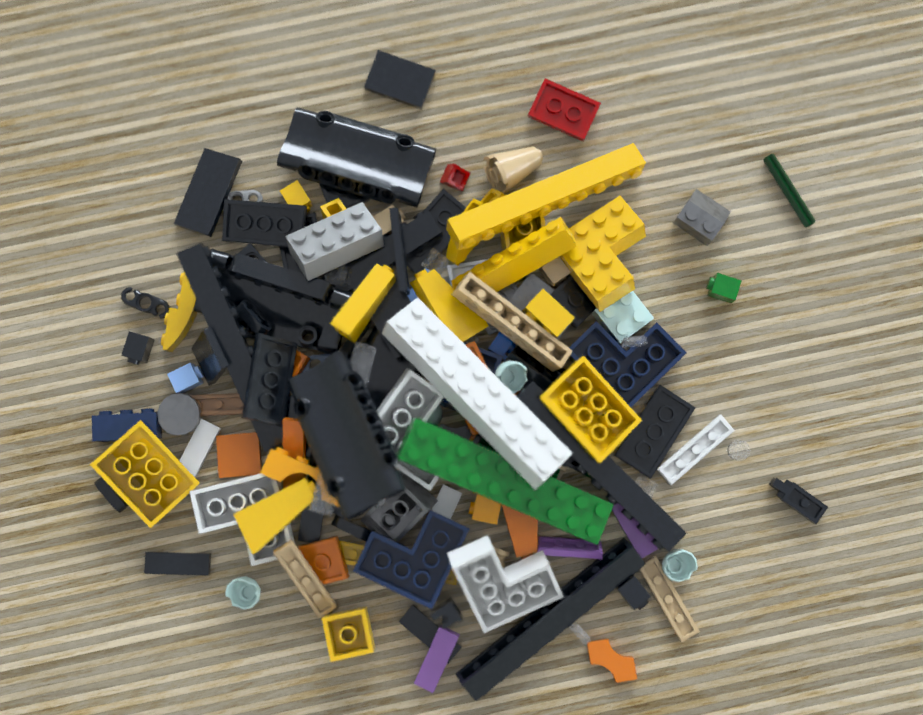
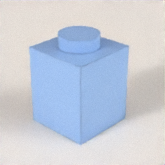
M188 363L167 374L176 393L183 394L204 384L202 380L204 375L201 368L192 363Z

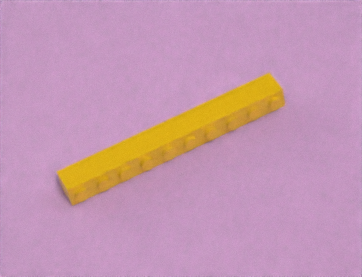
M629 144L448 219L446 230L457 250L471 248L476 242L490 240L495 234L509 232L519 224H528L534 218L547 216L551 211L557 208L563 209L576 200L580 202L586 199L588 195L603 192L607 187L612 185L618 186L629 178L635 179L642 174L646 162L635 144Z

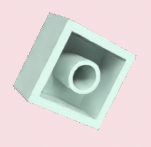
M633 291L603 311L599 312L598 309H595L592 313L599 324L619 345L654 319Z

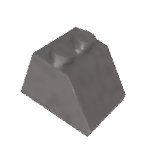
M696 189L673 223L708 246L724 225L730 211Z

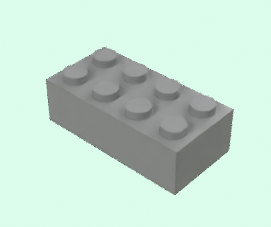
M363 202L286 236L289 252L307 281L384 247L382 229Z

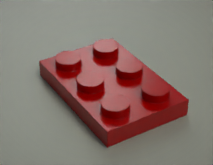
M545 78L527 117L584 142L601 103Z

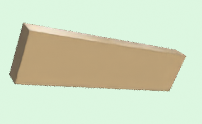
M292 539L273 550V554L318 618L337 608L336 602Z
M657 556L646 560L645 565L639 571L676 636L682 643L700 631L672 582L663 573L662 565Z

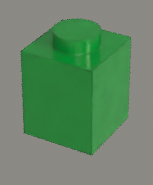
M717 273L713 278L710 277L707 282L706 289L709 290L707 296L732 303L737 298L742 280Z

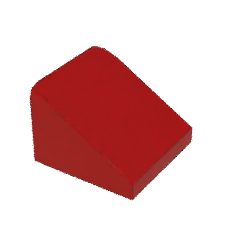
M447 164L440 183L463 192L470 172L456 164Z

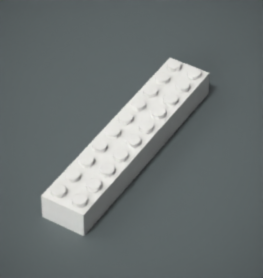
M416 298L387 321L382 334L535 490L570 457L572 452L419 298Z

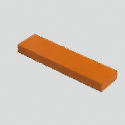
M285 417L283 419V449L289 451V457L296 459L298 455L306 459V437L297 418ZM293 473L283 479V489L305 479L306 474Z

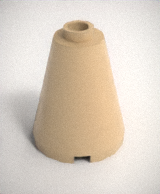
M533 146L490 154L483 159V162L487 161L484 171L492 188L497 187L500 192L506 194L542 165L543 155L539 149Z

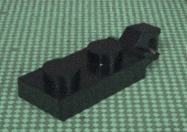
M773 477L769 483L771 487L778 491L776 496L813 524L819 522L828 506L795 482H790L787 479L785 482H782L780 479Z

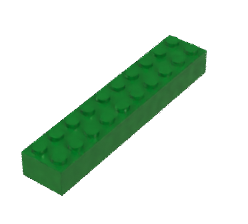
M418 418L411 419L396 454L398 460L596 545L599 543L614 505L551 476L535 490L500 454Z

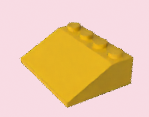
M584 356L573 362L539 397L598 464L642 421Z
M141 420L90 464L150 528L200 484Z

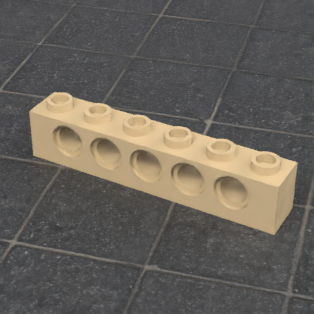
M471 272L461 280L451 294L552 372L561 369L573 352Z

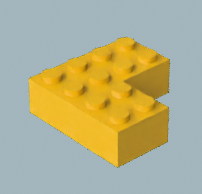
M618 196L569 228L577 247L560 256L570 270V275L599 312L635 290L634 277L618 259L617 255L646 237L645 224L625 200Z

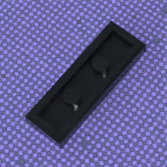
M145 552L144 574L210 575L211 553Z
M414 605L399 620V623L430 648L439 628L437 624ZM456 642L447 664L450 663L462 648L459 643Z

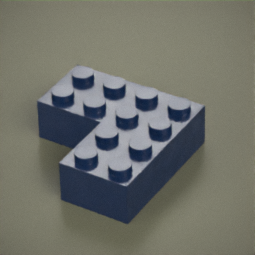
M597 321L569 347L573 351L569 359L575 362L584 356L630 408L687 353L657 322L627 351Z
M430 510L412 549L372 531L353 572L433 609L452 568L447 553L462 547L469 528Z

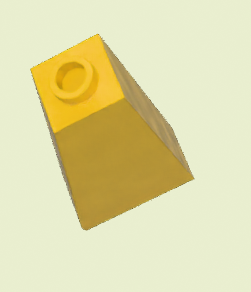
M376 263L330 323L337 333L353 343L357 341L397 280L395 274H393L395 272L393 269L385 264L380 266Z
M424 269L414 275L416 279L410 282V285L417 297L461 342L489 327L483 318L451 295L454 289L435 269L429 272Z
M305 478L233 514L252 554L261 551L317 499L315 493L318 492V489L313 480L309 481L308 478Z

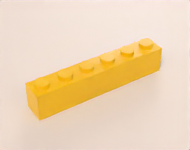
M560 217L549 222L541 229L530 233L524 239L513 243L505 250L494 254L481 264L475 265L469 271L458 275L455 279L451 280L452 287L455 290L461 280L471 272L495 292H498L577 247L573 234Z

